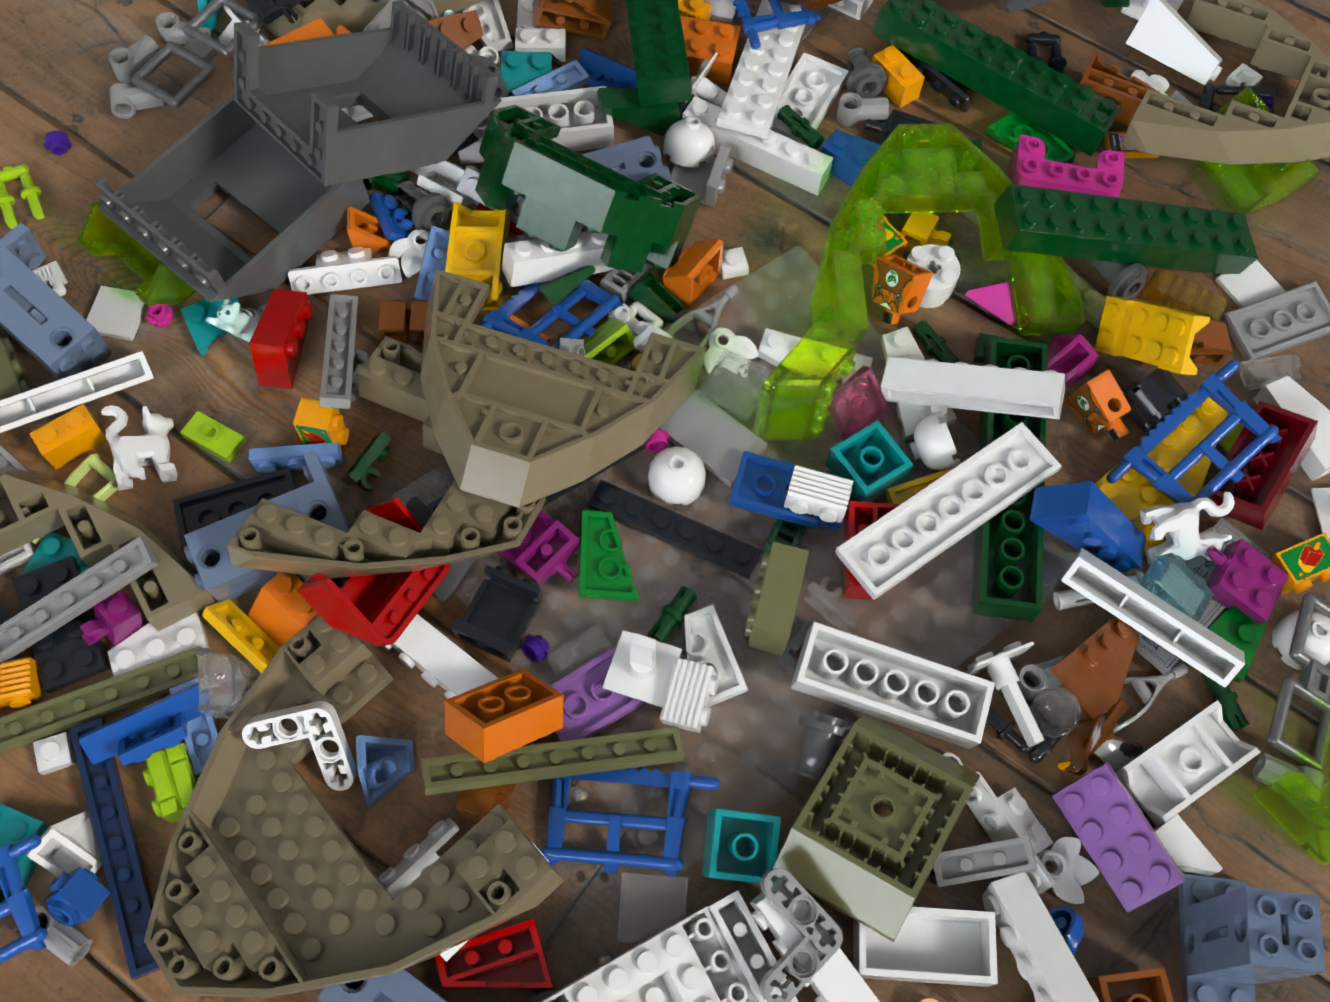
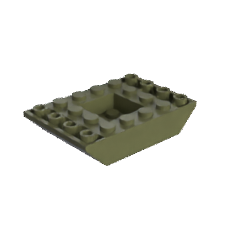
M864 714L853 724L791 828L773 868L788 871L807 892L894 942L980 775ZM879 803L885 804L891 809L892 814L888 817H881L875 813L873 807Z

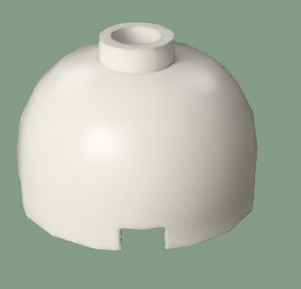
M687 117L686 119L679 120L673 123L666 132L663 154L665 156L666 153L670 155L671 162L684 167H699V162L706 161L707 165L713 160L715 151L714 134L709 126L698 118Z
M941 410L929 414L916 424L913 431L915 442L909 443L915 460L921 458L923 463L933 470H946L961 464L960 459L953 460L952 455L957 454L946 422L940 424L938 417L943 416Z
M678 446L665 448L656 454L652 460L648 472L650 491L657 500L671 506L681 503L688 505L698 499L704 490L706 479L704 464L701 458L692 450Z
M1299 610L1289 613L1276 623L1272 631V644L1274 649L1277 647L1282 654L1280 658L1284 663L1296 670H1301L1302 665L1289 656ZM1313 610L1304 652L1323 665H1327L1330 662V618Z

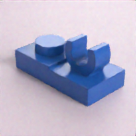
M373 192L369 197L370 204L386 238L393 241L408 238L410 234L409 229L413 225L412 220L404 218L408 211L401 209L398 201L393 196Z

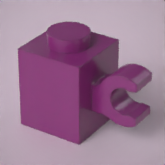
M121 591L95 606L96 620H90L80 626L84 633L81 637L88 646L95 644L105 636L116 646L142 628L141 611L126 593Z

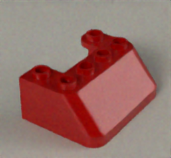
M398 497L369 506L365 510L421 533L423 530L421 524ZM449 564L419 571L347 577L340 587L327 576L316 574L308 577L297 591L330 627L376 646H386L395 643L445 578L449 571Z

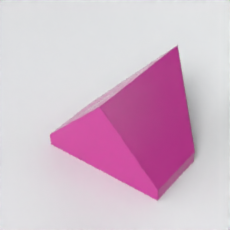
M1005 282L968 290L965 296L1009 325H1015L1018 321L1015 283Z
M1054 334L1048 348L1047 370L1065 374L1066 387L1087 376L1099 355L1082 334Z

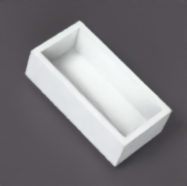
M912 907L894 942L853 919V966L864 979L982 987L998 984L995 912Z

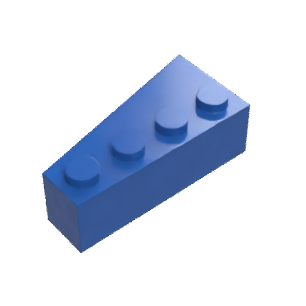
M837 129L824 142L820 151L833 157L830 174L902 218L930 187L937 168L936 164Z
M1092 481L1035 488L1030 515L1032 522L1079 550L1081 548L1085 549L1119 572H1128L1130 569L1142 568L1146 536Z

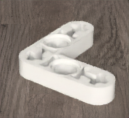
M317 701L252 717L243 728L242 739L245 744L255 749L309 738L325 782L333 790L344 791L349 789L356 778L357 767L335 708L328 702ZM316 713H318L320 717H326L324 724H322L321 719L314 718ZM292 719L296 722L298 729L296 731L284 729L281 720ZM255 727L258 731H266L263 737H261L260 733L253 732ZM325 740L336 742L339 746V751L328 752L324 749L322 742ZM338 768L341 774L347 773L345 779H343L342 776L339 774L335 775V772Z

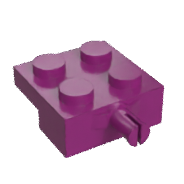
M542 510L539 512L520 546L497 552L525 578L536 582L539 587L556 573H559L570 584L574 582L573 579L576 580L578 577V573L566 563L580 548L579 538L558 520L554 522Z
M1243 539L1226 545L1223 553L1214 545L1210 546L1204 555L1217 565L1204 591L1226 608L1236 606L1258 624L1266 622L1289 575Z

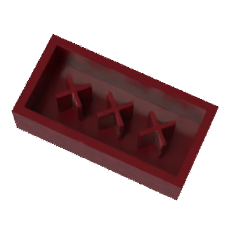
M1259 401L1254 411L1269 426L1276 425L1279 428L1277 435L1282 437V439L1274 444L1268 443L1240 469L1245 476L1238 483H1234L1229 479L1209 499L1220 506L1223 503L1224 492H1231L1235 503L1233 509L1225 516L1263 530L1315 440L1318 421ZM1244 426L1226 459L1231 462L1257 436Z

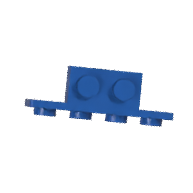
M586 47L581 49L578 63L590 77L587 88L606 86V88L637 89L634 68Z
M200 681L81 735L79 743L94 765L117 754L123 766L132 762L139 763L165 747L172 748L181 743L187 737V722L215 710L216 703L205 683Z

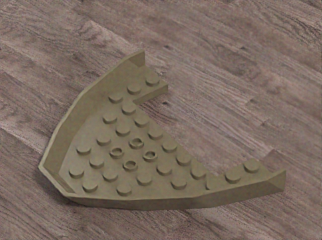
M436 269L426 309L420 379L434 436L461 491L520 508L578 484L642 446L695 390L705 357L706 348L651 332L636 371L624 369L473 324L489 294L490 285Z

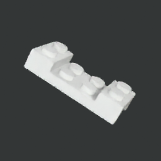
M518 0L515 51L551 52L560 62H566V29H550L533 25V0Z
M1217 700L1115 773L1157 827L1170 820L1261 752L1257 747L1238 739L1223 721L1222 705Z

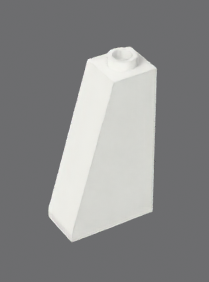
M1150 0L1126 42L1129 46L1204 86L1210 80L1214 82L1223 69L1219 66L1223 59L1165 0Z
M1289 376L1279 380L1272 378L1264 382L1260 386L1261 391L1253 398L1256 404L1259 401H1263L1318 421L1315 440L1300 465L1312 481L1329 474L1330 410Z

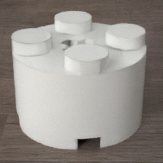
M928 244L914 247L907 260L933 272L919 307H939L950 298L960 276V263L955 256L954 250L949 246Z

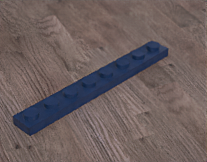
M100 717L71 728L69 731L108 888L111 892L110 896L131 979L137 980L160 970L144 942L153 908V901L115 756L94 765L79 743L81 735L106 724V720Z

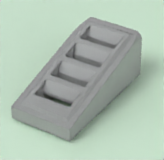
M646 261L642 273L634 272L636 273L635 275L625 270L613 268L600 282V288L610 295H617L620 302L624 304L630 297L629 293L637 282L645 278L653 269V266ZM621 275L625 276L630 280L626 281L625 279L621 278ZM616 281L622 284L623 286L620 287L619 285L615 284Z

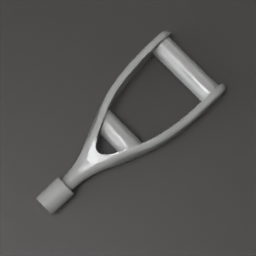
M730 284L718 300L687 312L665 332L672 336L688 322L698 319L710 328L708 334L699 345L706 348L709 336L717 328L725 303L730 301L739 292L738 287Z
M1180 662L1173 666L1165 675L1126 677L1124 685L1131 684L1144 705L1126 722L1120 725L1116 722L1113 732L1120 731L1142 716L1168 681L1171 679L1175 680L1188 673L1187 666ZM1146 684H1150L1152 686V691H1150Z

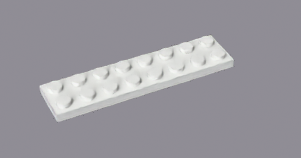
M762 0L756 16L773 14L769 1ZM780 2L784 13L802 11L800 5ZM806 24L780 30L776 28L758 32L761 46L757 50L752 49L747 39L720 110L716 126L763 139L768 138Z
M1021 422L837 547L835 553L871 598L875 600L1057 473L1062 465Z

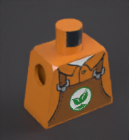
M895 254L877 256L871 298L873 302L885 307L882 320L888 324H898L900 314L916 312L930 283L933 272Z
M1109 369L1086 382L1065 400L1066 404L1090 433L1096 434L1106 428L1114 441L1129 433V430L1120 418L1131 411V407Z

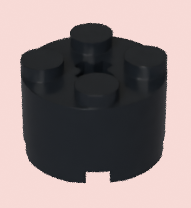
M1158 368L1139 382L1133 390L1128 391L1124 395L1131 407V411L1127 414L1145 432L1158 422L1159 419L1168 415L1173 408H1176L1180 401L1187 399L1188 393L1169 371Z

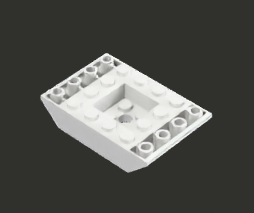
M707 906L658 932L540 1002H757Z

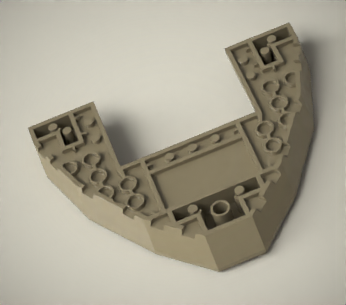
M320 615L280 647L220 730L169 844L144 942L176 995L272 998L395 974L435 957L525 911L537 907L564 882L562 877L504 808L498 804L393 899L295 767L300 760L313 750L310 739L305 738L262 749L251 748L245 744L242 739V731L248 721L254 716L312 702L325 701L335 708L342 725L394 680L361 639L330 627ZM318 713L314 716L315 719H321L322 724H324L326 717H320ZM292 719L281 720L284 729L288 731H296L298 729L296 722ZM256 727L253 730L254 733H260L261 737L266 733V731H258Z

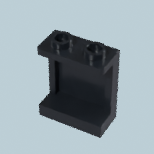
M486 565L484 569L485 577L462 619L457 617L451 629L455 638L510 662L543 600L542 591L536 582L528 578L520 580L513 577L512 573L503 567L496 566L493 568Z

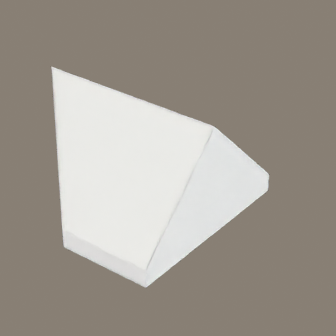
M89 810L50 826L41 836V844L37 848L25 853L27 857L55 876H58L63 871L69 873L78 867L90 870L95 874L103 865Z

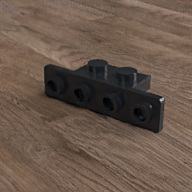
M897 48L925 77L924 79L930 83L931 88L936 93H942L948 98L949 103L955 109H961L964 113L969 110L970 97L959 89L963 85L962 83Z

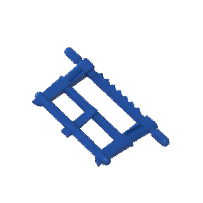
M734 0L733 5L736 6L735 11L739 12L737 18L742 19L744 36L747 35L750 45L754 50L759 49L761 46L758 32L776 28L780 30L803 24L813 25L816 20L821 19L817 12L813 10L808 11L801 3L799 5L802 11L784 13L779 0H768L773 14L752 17L746 0Z
M586 279L559 304L553 306L548 313L526 329L508 317L540 293L537 287L546 283L540 282L524 286L525 290L518 291V295L511 297L512 300L505 301V305L499 306L498 312L493 310L487 314L479 326L559 349L560 340L552 345L538 336L555 320L560 318L573 328L562 338L578 339L582 335L590 338L596 332V329L592 326L611 310L623 306V303L620 302L617 295H610ZM583 297L600 305L582 321L567 311Z
M1230 360L1216 375L1212 373L1196 393L1187 394L1188 400L1180 401V407L1173 408L1171 415L1164 416V422L1156 423L1157 429L1149 430V436L1141 437V444L1138 447L1132 448L1121 458L1123 462H1120L1108 473L1106 480L1110 484L1116 483L1131 467L1154 484L1153 488L1158 489L1176 504L1192 502L1198 498H1210L1229 479L1234 483H1238L1245 476L1240 469L1268 443L1274 444L1280 441L1282 437L1277 435L1279 428L1276 425L1269 426L1245 400L1241 402L1223 384L1222 381L1228 379L1239 368L1238 361ZM1210 397L1230 415L1168 473L1165 472L1147 454ZM1240 422L1257 437L1229 462L1214 446ZM1206 455L1221 471L1196 495L1192 496L1177 480Z
M645 767L640 771L635 768H629L628 771L626 769L552 778L551 806L547 807V846L542 848L541 853L552 866L559 863L560 860L605 864L604 873L617 874L618 866L662 869L667 875L677 878L676 871H680L684 867V861L679 856L684 828L689 820L684 817L690 786L696 789L717 790L721 785V781L717 777L695 775V777H692L693 773L687 771H671V774H665L655 768L650 772ZM584 780L670 787L667 817L568 809L571 781ZM566 822L609 826L606 851L563 847ZM621 827L666 831L664 856L619 852Z
M37 834L30 835L14 845L8 844L0 848V886L6 901L0 903V919L12 913L22 935L17 940L0 948V964L29 948L40 950L47 947L43 940L47 938L48 932L40 926L30 894V888L25 889L16 856L20 857L41 844V837Z

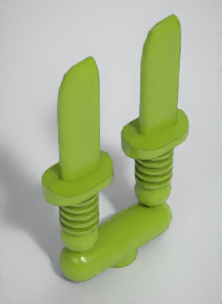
M25 164L14 167L6 166L0 171V209L2 210L6 225L11 229L18 225L12 206L16 201L14 196L8 195L4 183L18 178L21 179L24 188L20 192L21 197L24 200H28L34 218L37 220L46 218L39 196L42 194L41 188L34 186L32 177L29 174L30 169Z

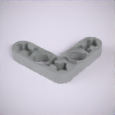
M772 868L761 877V890L802 936L764 975L760 983V992L767 1002H790L840 948L843 934L837 923L788 871ZM783 876L782 887L788 893H793L794 889L797 891L796 894L788 898L785 905L782 904V901L786 900L787 897L780 891H771L773 887L772 877L781 878ZM799 900L806 901L810 907L809 916L802 921L797 920L793 915V906ZM816 921V924L821 929L827 931L831 929L832 932L829 937L832 942L830 944L824 942L820 944L821 934L815 928L810 927L808 932L806 928ZM799 952H805L810 957V966L808 970L802 973L797 972L793 967V958ZM785 967L790 975L797 978V981L793 983L792 980L787 979L781 987L784 994L781 997L776 994L771 997L770 994L773 988L770 984L773 980L779 983L784 980L787 975L782 973L781 970Z

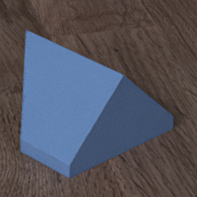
M364 735L356 737L357 770L368 811L404 778L415 771L413 740Z

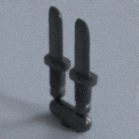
M1045 31L1029 33L1026 36V42L1028 43L1027 55L1042 61V57L1037 56V45L1051 46L1052 58L1048 59V66L1059 73H1064L1063 67L1067 65V60L1062 57L1060 36L1048 34Z
M1241 82L1240 87L1219 85L1215 90L1213 84H1207L1203 89L1200 107L1225 115L1228 106L1220 107L1216 105L1212 107L1215 91L1218 95H1238L1237 100H1242L1243 96L1274 97L1278 94L1279 89L1245 86L1246 83ZM1258 108L1263 111L1274 114V109Z
M998 690L997 692L1004 697L1002 691ZM1029 699L1026 703L1039 730L1047 732L1043 736L1044 741L1035 745L1031 750L1025 739H1022V736H1019L1020 734H1017L1014 729L1012 730L1016 724L1012 720L1007 723L989 707L986 721L999 732L996 737L1000 741L1006 737L1008 741H1011V744L1013 743V746L1019 748L1021 753H1029L1028 759L1033 764L1040 763L1062 737L1059 729H1050L1049 721L1044 720V717H1041L1039 712L1031 708L1035 702Z

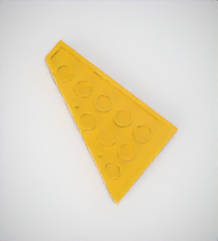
M1210 397L1207 398L1147 456L1168 473L1226 418L1228 412ZM1204 455L1177 480L1192 496L1202 489L1211 460ZM1131 467L1114 484L1107 482V473L1095 485L1146 536L1144 555L1147 557L1146 550L1164 543L1166 536L1164 535L1162 540L1150 539V534H1152V528L1155 524L1153 520L1151 524H1142L1140 510L1157 505L1170 506L1176 503L1158 489L1153 488L1154 484ZM1178 559L1168 560L1165 567L1158 569L1167 577L1174 570Z

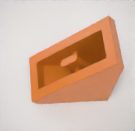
M349 206L347 208V232L352 247L371 248L372 252L389 251L395 241L386 238L378 219L354 207Z

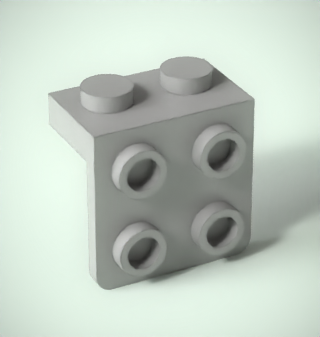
M720 145L716 159L707 165L706 161L699 162V167H684L675 164L671 173V180L702 195L703 198L700 204L715 208L719 194L723 195L725 190L726 174L730 175L734 159L730 158L731 147Z

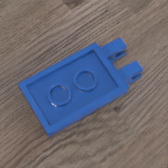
M748 451L743 452L729 502L730 506L813 529L815 527L820 528L821 525L826 529L839 530L842 522H825L819 516L809 515L808 513L796 514L790 508L784 507L795 464Z

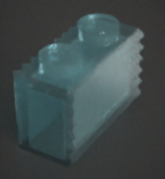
M1173 552L1156 556L1139 585L1195 621L1202 618L1201 615L1207 609L1206 606L1210 604L1209 602L1215 595L1206 586L1205 579L1194 574L1186 566L1185 560Z

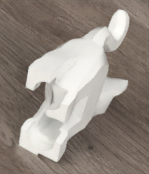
M113 405L102 409V415L115 416L116 418L106 429V439L110 444L114 459L113 471L118 491L133 488V479H130V476L145 480L146 475L143 467L153 465L156 468L163 483L177 481L178 473L175 465L169 462L171 448L167 437L169 431L174 427L172 418L164 417L160 413H150L147 406H143L142 427L146 434L119 436L118 433L127 425L128 416L126 411Z
M1224 492L1223 503L1220 506L1216 505L1209 498H1198L1192 502L1177 503L1170 506L1157 505L1141 509V523L1151 524L1153 520L1155 524L1152 528L1150 539L1162 540L1164 535L1166 536L1164 543L1146 550L1148 564L1153 567L1163 568L1167 565L1168 560H1190L1200 555L1212 561L1204 555L1206 550L1214 545L1221 551L1224 542L1232 539V536L1220 534L1215 531L1214 527L1199 533V511L1203 509L1214 517L1227 515L1233 509L1235 503L1231 492Z

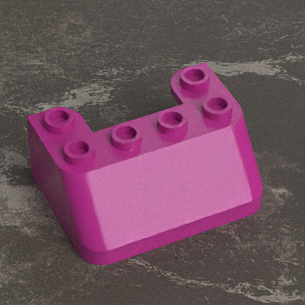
M1020 134L1009 161L1007 187L1009 184L1119 198L1123 186L1125 152L1105 150L1099 154L1096 160V168L1044 160L1045 144L1037 137Z

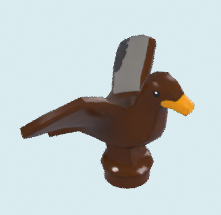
M1075 698L1066 703V714L1069 719L1075 720V727L1070 731L1067 738L1071 759L1068 762L1058 763L1060 770L1082 776L1088 769V757L1093 755L1103 765L1109 763L1114 772H1117L1143 752V747L1139 743L1115 736L1113 732L1116 722L1129 708V705L1121 698L1106 713L1099 714L1094 719Z

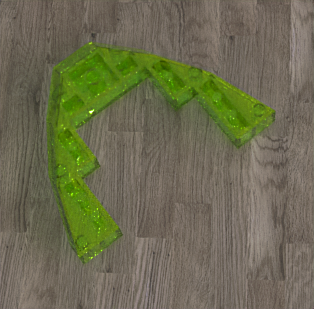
M951 123L898 124L861 169L830 224L810 304L807 340L814 342L861 341L869 327L861 264H875L876 257L884 256L887 251L883 214L977 211L983 260H1010L1020 335L1073 334L1085 322L1081 294L1061 256L1003 250L994 203L1009 184L1013 183L1000 167Z

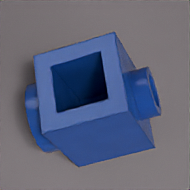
M78 867L69 873L63 871L52 881L48 887L52 891L45 898L44 902L49 908V914L57 922L65 926L75 927L90 920L111 892L98 882L99 879L96 874L90 870Z

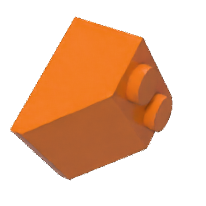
M720 239L695 241L689 249L685 248L682 251L678 262L673 267L669 266L663 274V285L688 309L691 308L721 273L724 241Z
M279 572L261 588L248 614V617L280 647L319 615L297 591L303 582L293 573Z

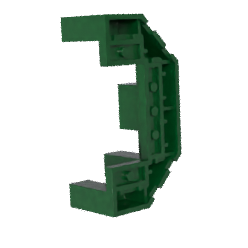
M515 104L495 109L490 113L479 149L484 162L475 191L486 207L505 210L515 206L519 196H526L516 227L525 231L524 234L532 239H541L549 243L550 248L560 252L567 251L576 246L582 227L592 233L608 234L600 258L610 268L642 273L646 260L650 261L652 266L661 270H665L669 266L673 267L677 263L703 198L702 195L657 173L634 181L551 140L558 137L561 126Z

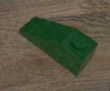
M599 88L597 90L600 112L663 136L672 124L681 118L678 102L640 107L638 89Z

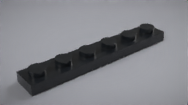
M603 480L598 484L588 503V508L593 511L612 512L614 520L747 579H750L762 553V550Z

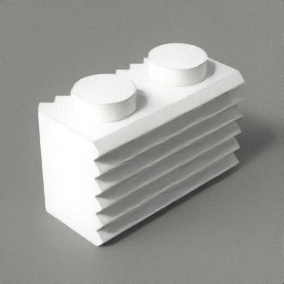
M795 465L784 507L790 508L796 514H813L814 516H819L825 522L832 523L837 521L840 523L847 510L854 480Z
M676 658L659 718L663 724L700 733L701 726H707L711 713V708L707 707L709 696H715L719 684V677L716 676L712 666Z

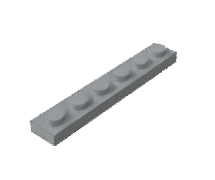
M330 294L319 407L350 409L358 296Z
M139 536L1 624L0 663L10 660L159 565L148 539Z

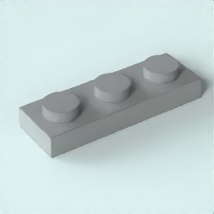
M1029 835L940 852L933 866L938 888L1038 869Z

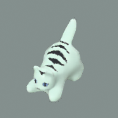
M226 299L217 311V317L209 316L205 321L233 336L250 342L267 304L256 309H240V303L235 302L231 304L229 299Z

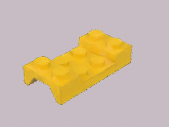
M454 202L445 272L489 284V294L480 310H499L503 290L501 268L505 238H508L511 216L509 208L505 210L495 209L494 211H472L461 203Z
M1106 296L1094 350L1158 366L1159 369L1177 374L1196 375L1198 369L1190 359L1191 348L1195 333L1209 323L1210 317L1124 297Z

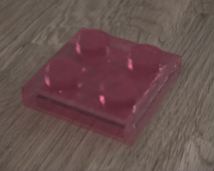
M864 365L825 400L843 441L874 422H880L890 412L872 368Z

